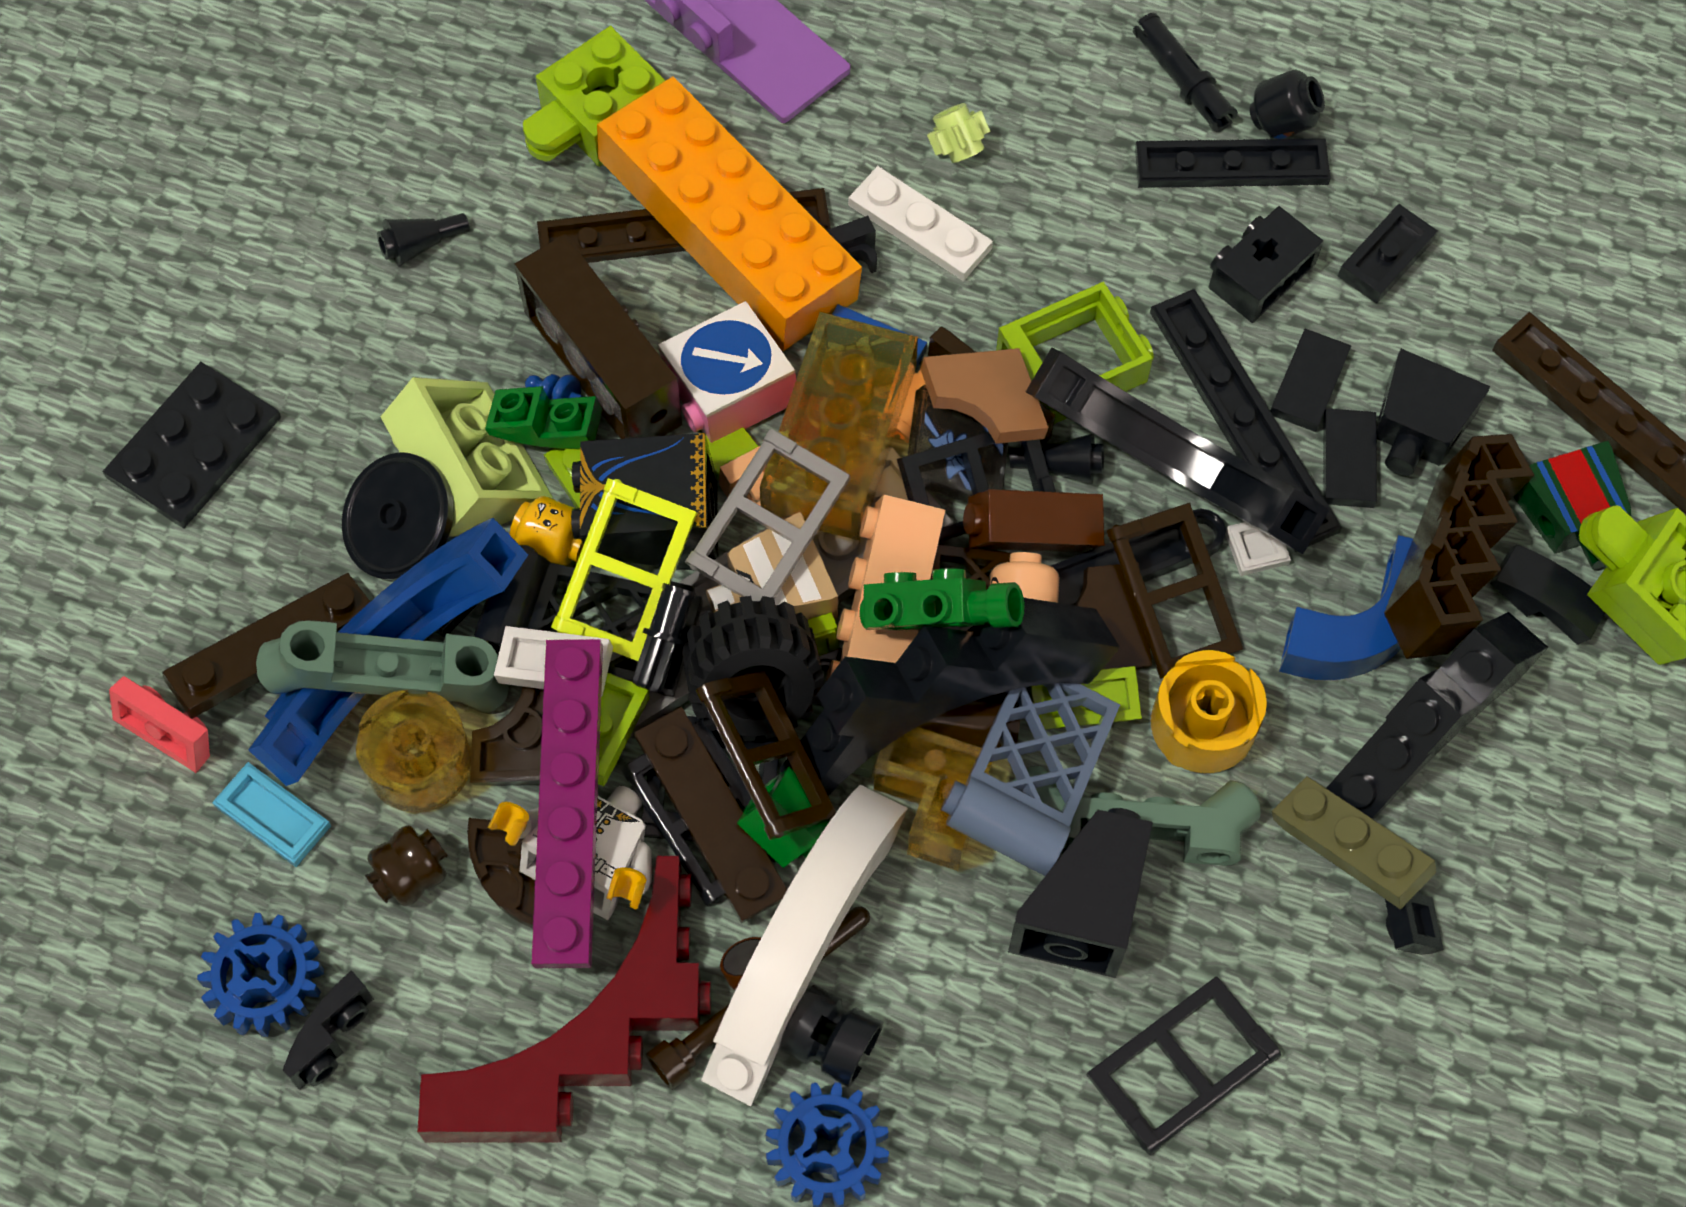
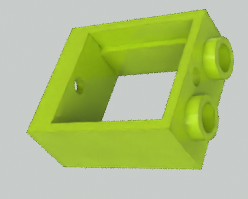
M1104 281L999 327L996 350L1019 348L1031 381L1043 363L1033 347L1092 320L1096 321L1123 364L1099 375L1126 392L1148 382L1152 361L1154 360L1153 349L1148 339L1143 334L1138 335L1129 322V313L1125 303L1119 296L1113 297ZM1042 403L1055 414L1054 424L1066 419V417Z

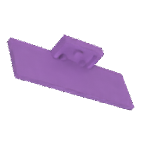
M645 0L667 22L674 26L697 49L702 51L781 123H787L850 74V64L777 0Z

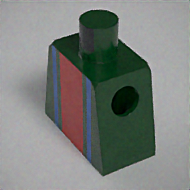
M1609 441L1530 464L1529 466L1534 477L1513 498L1553 553L1556 554L1581 546L1592 569L1606 567L1580 542L1579 529L1582 521L1589 514L1612 506H1620L1631 516V506Z

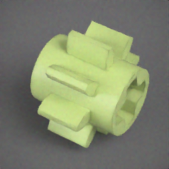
M966 103L950 107L933 117L936 127L927 136L935 155L943 154L945 156L948 154L951 162L955 163L970 158L984 149L981 139L984 138L983 135L990 132L982 110L969 112Z

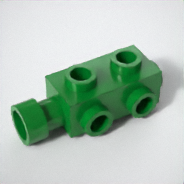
M965 569L932 570L933 580L918 581L916 573L913 572L885 573L884 583L863 584L864 599L860 605V620L866 630H921L924 625L948 628L981 626L984 623H990L994 628L1017 627L1021 624L1024 616V598L1021 588L1017 583H994L986 590V581L966 578Z

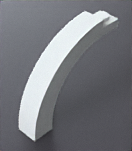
M859 785L841 805L797 872L751 957L713 1040L716 1046L701 1081L749 1106H752L756 1101L793 1013L799 1005L843 919L868 879L889 853L908 810L907 807L862 785Z

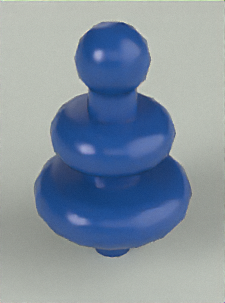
M551 374L544 380L538 375H531L525 381V387L542 386L549 399L584 397L581 395L580 381L574 375H565L560 378L558 375Z

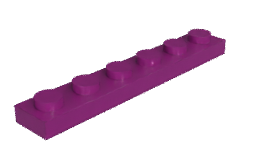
M601 639L546 640L531 962L534 968H591L603 644Z

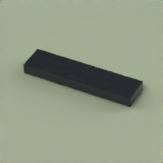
M1326 138L1136 141L1135 145L1138 188L1329 185L1331 179Z

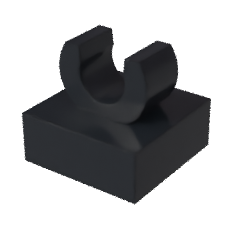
M869 216L826 230L856 261L865 262L871 273L877 271V253L875 251L876 230Z

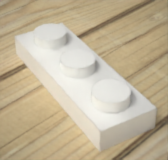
M879 166L848 197V206L863 216H869L871 221L962 281L970 275L992 250L993 241Z

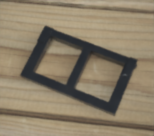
M989 431L898 458L897 463L908 501L930 506L919 466L958 454L962 456L972 495L988 490L989 487L978 448L995 443ZM1040 440L1020 441L1033 490L1056 492L1052 476H1049ZM963 520L943 526L939 542L967 534L964 530Z
M702 718L694 723L693 727L713 762L730 786L729 789L735 800H739L745 810L751 800V796L742 778L711 730L704 726ZM645 754L624 766L621 772L627 782H630L675 855L679 856L680 863L687 874H691L692 882L698 889L705 905L708 907L716 904L725 894L717 880L713 883L709 881L681 837L689 832L682 819L680 818L674 823L671 821L646 782L644 776L652 772L653 768ZM767 853L772 864H776L777 862Z
M1216 976L1088 1071L1086 1075L1139 1142L1141 1149L1151 1156L1161 1148V1145L1267 1064L1273 1063L1281 1056V1052L1262 1027L1257 1025ZM1211 999H1213L1256 1052L1213 1086H1211L1168 1033V1031ZM1154 1042H1156L1199 1096L1155 1130L1151 1128L1110 1076Z

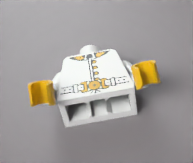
M625 786L616 787L607 800L598 796L593 913L606 920H609L620 897L630 900V907L638 909L642 895L653 884L652 851L644 842L646 825L635 816L642 807V801L636 792ZM501 802L488 828L490 830L499 829L507 832L505 841L511 846H515L519 839H523L519 871L535 880L538 808L525 810L515 803Z

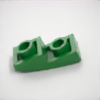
M542 386L496 389L485 430L490 436L521 444L550 448L580 449L581 441H595L603 408L596 396L549 399Z

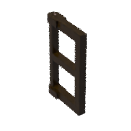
M1190 502L1122 525L1116 524L1106 531L1110 543L1114 546L1154 656L1160 679L1165 677L1177 661L1190 653L1214 650L1232 654L1243 650ZM1179 523L1197 576L1147 593L1129 539ZM1202 588L1221 641L1171 658L1152 605Z
M765 670L734 678L704 683L695 690L701 703L705 704L765 824L764 830L769 840L781 838L789 833L829 821L833 818L836 811ZM755 693L779 741L747 750L722 700ZM787 757L811 807L780 816L755 765Z

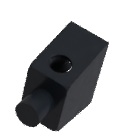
M1401 348L1388 377L1376 426L1377 439L1392 445L1385 459L1386 467L1396 474L1409 476L1414 473L1420 458L1439 466L1478 413L1490 386Z

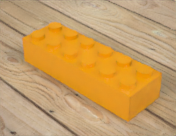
M674 76L597 124L598 159L737 304L744 301L748 303L782 351H785L827 322L838 304L847 308L858 300L862 266Z

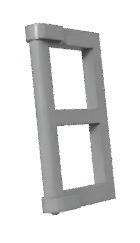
M770 429L764 437L762 445L694 551H691L685 563L692 570L698 571L741 597L751 596L752 601H760L762 596L775 599L850 481V475L799 446L780 432ZM775 452L829 483L801 529L746 498ZM737 511L792 542L763 589L708 557Z

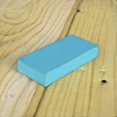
M249 762L246 763L212 802L218 810L295 867L299 865L331 827L328 820Z

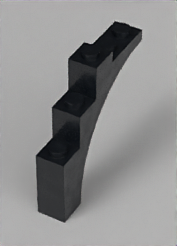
M1024 598V616L1021 624L1017 627L994 628L990 623H984V625L978 626L974 632L924 625L896 663L845 656L817 693L824 710L800 741L829 796L843 780L871 756L907 732L941 714L981 698L1022 687L1053 683L1090 684L1120 646L1097 609ZM788 758L779 768L781 772L788 767L793 770Z

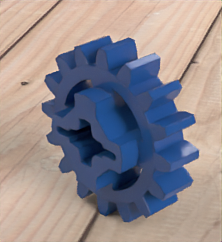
M261 913L254 914L252 926L247 928L238 919L233 920L232 928L234 934L227 938L218 932L213 936L220 947L217 953H202L201 958L211 967V971H205L197 975L199 983L203 987L211 989L201 997L203 1002L209 1009L217 1008L214 1017L223 1026L233 1020V1028L240 1035H245L250 1029L251 1024H254L256 1031L262 1037H268L270 1023L276 1021L285 1031L291 1029L288 1015L295 1011L297 1014L306 1017L309 1011L303 1003L306 996L319 997L321 994L317 985L311 981V978L324 975V968L320 962L312 960L320 953L318 947L313 940L304 942L308 934L301 925L297 924L288 931V922L283 915L278 914L272 921L271 926L267 925ZM265 942L262 945H253L255 943ZM295 958L297 971L294 983L291 986L288 983V969L294 964L293 959ZM246 963H250L255 968L259 967L264 971L268 970L270 977L276 984L272 985L266 979L262 981L258 977H253ZM230 964H232L233 978L226 984L227 971ZM276 1002L266 1007L253 1008L257 1003Z
M817 1082L811 1083V1097L806 1100L793 1091L790 1093V1102L793 1109L788 1112L785 1109L776 1108L774 1111V1119L781 1125V1129L773 1128L766 1130V1141L778 1146L777 1149L766 1153L767 1165L782 1166L774 1176L776 1185L779 1187L792 1182L794 1186L791 1200L797 1203L807 1193L812 1195L813 1207H822L824 1198H832L836 1207H844V1195L849 1192L861 1202L865 1199L866 1194L862 1182L866 1180L878 1185L881 1181L882 1174L873 1164L887 1163L889 1157L888 1150L876 1146L877 1143L888 1139L889 1133L887 1127H873L872 1125L879 1117V1108L877 1105L866 1110L860 1108L863 1099V1092L860 1090L854 1092L849 1099L842 1097V1087L839 1082L834 1083L831 1093L828 1095H822L821 1088ZM832 1110L841 1112L845 1116L840 1119L822 1116L820 1111ZM798 1124L805 1135L803 1145L795 1150V1154L790 1156L789 1140L794 1128ZM824 1135L829 1141L838 1137L837 1155L831 1156L826 1150L817 1154L815 1152L817 1150V1137ZM864 1136L866 1152L860 1166L857 1168L854 1165L853 1158L850 1156L851 1146ZM814 1172L831 1174L837 1182H818L808 1178V1176Z

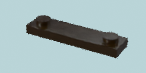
M347 572L162 671L164 681L192 719L260 682L257 677L256 667L259 648L265 642L281 638L282 633L288 626L298 621L337 623L336 632H338L370 600Z
M680 707L634 732L635 739L741 924L781 902L787 891L786 886L765 850L737 824L743 812L683 708Z

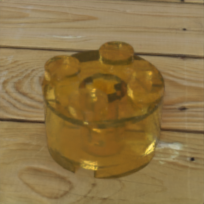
M408 690L395 691L377 700L362 716L358 727L356 756L372 790L387 805L410 814H418L447 804L464 788L470 776L471 745L458 712L445 698L426 691V695L409 694ZM414 748L418 751V752H416V753H414V754H412L411 752H409L410 750H412V749H414Z

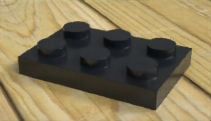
M200 362L102 472L108 480L185 529L280 420L281 415L276 408L205 363Z

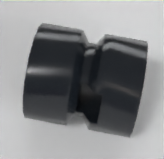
M812 985L793 1013L779 1048L781 1051L805 1064L814 1060L821 1062V1073L850 1087L862 1070L858 1063L863 1053L868 1056L870 1055L879 1038L884 1022L857 1007L848 1012L843 1010L841 998L817 985ZM830 1021L837 1026L827 1045L824 1046L817 1042L827 1022Z

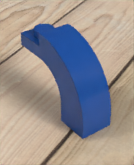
M1398 535L1388 556L1380 600L1370 609L1350 616H1334L1297 607L1288 627L1279 672L1314 680H1341L1368 673L1395 656L1401 648L1384 612L1413 539Z

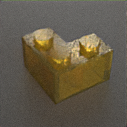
M917 727L880 751L874 769V790L919 804L909 832L907 855L959 871L970 837L947 826L946 822L949 814L943 812L941 808L955 781L965 785L980 753V747ZM994 761L989 762L985 769V773L992 776Z

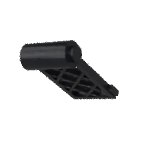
M520 545L528 554V557L503 592L486 599L473 637L484 639L492 645L497 655H499L505 626L542 631L552 630L553 620L560 608L555 600L560 581L569 583L575 568L551 563L539 555L532 547ZM589 572L583 588L588 597L578 602L572 618L595 607L606 625L600 629L621 637L620 631L641 620L646 607L643 600L648 601L653 588L635 581ZM671 581L670 585L693 593L696 591L695 586ZM593 589H598L600 591L594 593ZM618 594L631 597L638 609L612 622L601 603ZM696 595L692 601L680 637L681 640L685 641L684 643L688 642L687 633L691 626L697 625L703 605L701 596ZM552 608L555 615L548 618L550 609ZM677 646L664 688L661 692L656 693L669 696L675 695L684 666L683 646ZM622 655L610 662L608 673L633 682V676L638 663L636 660ZM630 665L632 670H627L623 668Z

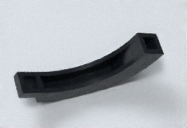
M1054 348L1050 349L1026 390V393L1119 450L1301 554H1304L1330 511L1329 508L1296 487L1270 475L1194 433Z

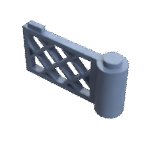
M1076 683L1043 685L1047 688L1052 700L1035 704L1032 703L1025 687L1006 691V696L965 785L955 781L941 808L943 812L949 814L946 822L947 826L1043 876H1046L1054 866L1067 841L1071 829L1070 824L1120 707V704ZM1016 701H1017L1018 704H1019V707L1014 708V705H1015V703H1016ZM1082 705L1102 717L1098 725L1081 729L1071 708ZM1058 711L1067 732L1048 736L1038 715ZM1025 718L1035 740L1015 744L1006 723ZM1088 739H1092L1090 745L1087 742ZM999 741L1002 747L995 748ZM1073 743L1082 764L1063 769L1054 747ZM1041 751L1050 773L1030 777L1020 755ZM1007 758L1017 780L1004 783L985 773V769L989 762ZM1075 779L1073 785L1071 786L1069 780ZM1056 783L1065 802L1062 811L1060 812L1042 803L1036 788Z

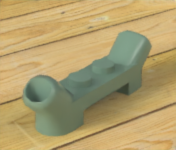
M310 620L298 621L288 626L282 633L281 638L263 643L259 648L256 661L257 677L260 683L273 694H283L302 688L454 701L461 702L478 712L488 713L496 710L503 704L510 686L498 683L494 677L498 655L492 645L484 639L473 636L446 634L442 643L336 632L337 623Z
M1030 766L1027 768L1030 777L1049 773L1043 766ZM1232 780L1227 782L1200 806L1178 805L1176 800L1168 797H1151L1144 802L1123 800L1122 796L1115 793H1096L1091 795V798H1081L1070 824L1069 836L1061 853L1065 852L1098 809L1108 812L1112 808H1123L1136 812L1141 816L1142 820L1153 822L1150 839L1184 842V863L1233 865L1241 860V834L1260 819V801L1248 786ZM1056 783L1036 788L1042 803L1060 812L1062 811L1065 802Z

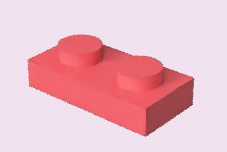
M125 676L109 689L112 716L115 722L195 773L199 771L210 757L208 729L197 716L191 719L187 712L182 713L166 703L162 696L153 688L147 685L141 687Z

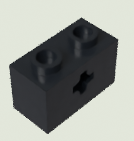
M1278 206L1265 219L1262 216L1255 218L1244 231L1242 240L1233 248L1227 245L1219 251L1210 265V269L1213 272L1208 288L1253 324L1316 265L1324 240L1282 207Z

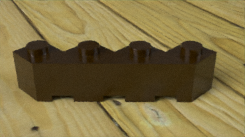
M1512 434L1473 436L1438 474L1384 612L1406 659L1449 654L1483 621L1473 597L1501 571L1491 548L1518 523L1508 502L1534 477Z

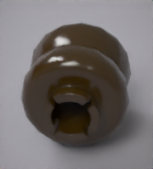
M406 825L398 829L389 842L374 847L368 853L367 859L373 871L365 874V877L370 884H373L372 887L385 903H388V900L394 896L401 905L410 906L421 897L426 889L440 884L445 879L447 873L440 861L449 856L428 828L423 834L419 835L412 826Z

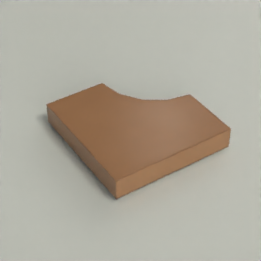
M1019 348L923 357L920 369L933 408L953 409L972 416L988 429L996 444L1045 438L1048 425L1039 400L1026 393L1031 379Z

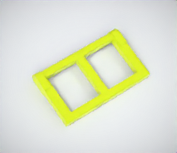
M608 478L603 489V496L551 628L555 629L558 633L610 639L613 646L612 652L639 661L647 634L642 633L643 629L650 628L663 589V583L671 584L698 512L625 485L619 479L612 480ZM617 499L678 521L658 575L597 552ZM592 565L653 588L633 641L572 618Z

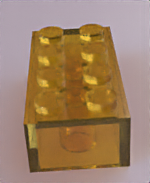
M819 312L779 432L796 442L799 446L850 475V481L819 530L861 541L860 528L867 506L872 507L916 370L918 337ZM775 452L766 466L760 484L761 507L783 520L801 512L804 521H806L829 483Z

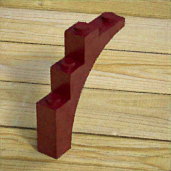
M657 856L652 897L638 938L616 975L584 1011L552 1036L509 1058L463 1071L421 1075L417 1132L425 1143H561L562 1127H572L574 1110L573 1092H564V1086H631L632 1070H642L643 1037L633 1036V1031H694L700 1027V1015H711V981H701L699 963H680V960H690V927H680L681 907H691L692 876L691 874H682L679 856Z

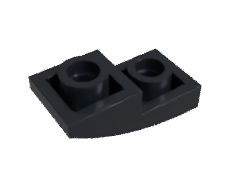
M1520 545L1511 547L1499 566L1501 571L1491 580L1490 584L1526 617L1541 611L1577 645L1590 640L1605 614L1587 595L1592 586L1556 562Z
M352 970L320 1001L301 1028L289 1051L283 1072L299 1090L307 1083L311 1086H317L334 1073L338 1067L336 1059L344 1052L331 1035L338 1029L342 1032L353 1029L369 1012L366 1006L374 998Z

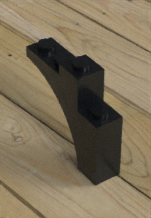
M1510 612L1474 628L1440 668L1418 679L1385 717L1387 720L1326 789L1374 820L1446 744L1488 705L1511 688L1548 649V646Z

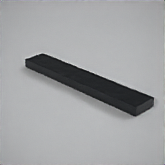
M1192 289L1151 306L1150 314L1236 456L1296 487L1330 509L1196 290ZM1331 509L1308 547L1340 533L1342 526Z

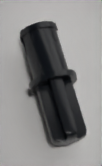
M666 583L662 585L663 589L650 628L643 629L642 633L647 634L633 676V683L636 686L653 692H661L663 690L677 646L684 645L685 641L681 640L680 637L692 601L696 596V593Z

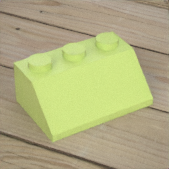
M413 377L380 417L399 452L412 453L426 458L434 463L445 475L450 485L454 502L453 523L449 536H459L491 518H494L500 525H503L514 519L515 514L524 502L532 503L540 496L553 498L523 444L493 437L486 432L485 426L494 398V393L488 382Z

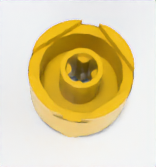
M1214 650L1193 652L1177 661L1175 666L1163 678L1152 708L1151 730L1157 746L1171 764L1192 772L1216 773L1235 766L1247 756L1265 717L1267 700L1260 678L1251 668L1248 671L1241 664L1235 661L1236 657Z

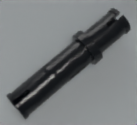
M1149 13L1143 16L1138 21V24L1142 26L1144 31L1139 26H1134L1133 33L1181 89L1180 96L1186 104H1193L1214 132L1222 131L1230 126L1233 122L1226 115L1228 114L1232 119H1236L1238 112L1216 88L1214 76L1209 71H1202L1163 24L1157 13Z

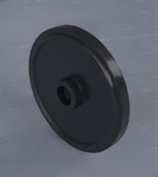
M405 452L385 455L369 464L359 474L351 486L344 503L342 535L350 558L362 571L373 577L395 581L421 560L446 544L453 523L454 502L452 491L445 475L430 460Z

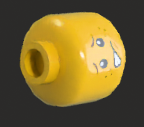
M540 496L532 503L524 502L514 516L509 535L519 545L532 547L539 555L551 563L567 566L572 560L577 562L583 548L582 540H575L573 537L571 513L574 507L550 497Z

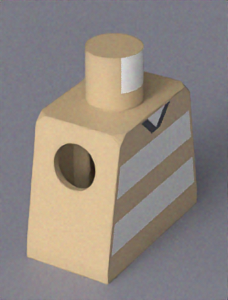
M801 512L784 519L799 529L805 523ZM766 529L732 548L727 553L728 569L763 589L792 542L772 530ZM812 539L774 599L775 605L785 601L794 606L795 614L802 612L807 619L831 612L834 619L838 618V595ZM721 584L706 590L713 613L718 611L717 604L728 600L730 604L740 602L739 597L741 596Z

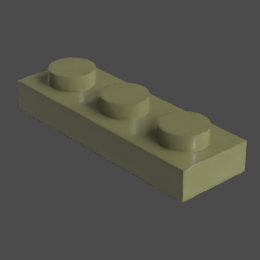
M1308 776L1271 811L1273 820L1286 832L1400 910L1436 873L1434 859Z

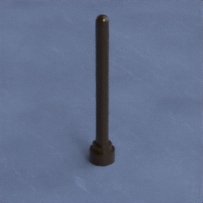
M857 906L846 914L821 961L869 924L870 913L866 908ZM729 1004L680 1041L678 1038H675L669 1043L663 1040L645 1054L650 1065L668 1088L673 1090L691 1076L689 1070L696 1065L695 1058L715 1043L713 1040Z

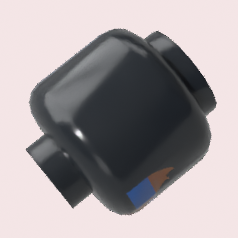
M1297 69L1262 81L1257 85L1254 92V102L1250 104L1249 108L1250 116L1257 129H1263L1268 136L1274 139H1284L1316 126L1320 118V112H1323L1325 108V100L1322 89L1313 76L1307 77L1305 73Z

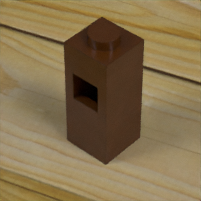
M988 489L968 497V504L963 514L964 530L969 534V548L1082 552L1105 546L1103 494Z

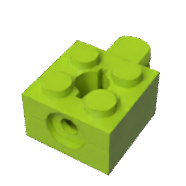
M610 25L535 76L542 109L523 121V132L529 153L535 158L547 162L574 144H577L600 167L603 164L598 159L597 124L665 80Z
M1618 505L1589 514L1580 526L1579 540L1606 568L1587 595L1658 665L1685 659L1686 515L1679 508H1675L1636 522Z

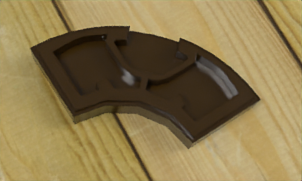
M469 818L467 831L469 853L482 887L501 910L521 924L533 928L535 880L519 871L523 839H519L515 846H511L505 841L507 832L499 829L490 830L488 828L491 820Z

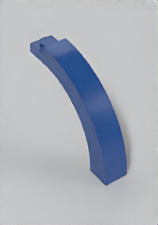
M494 518L486 520L455 537L409 569L369 602L338 632L423 641L465 610L503 592L528 557V554ZM302 688L283 693L266 713L265 717L269 722L248 751L285 786L297 783L336 728L366 693Z

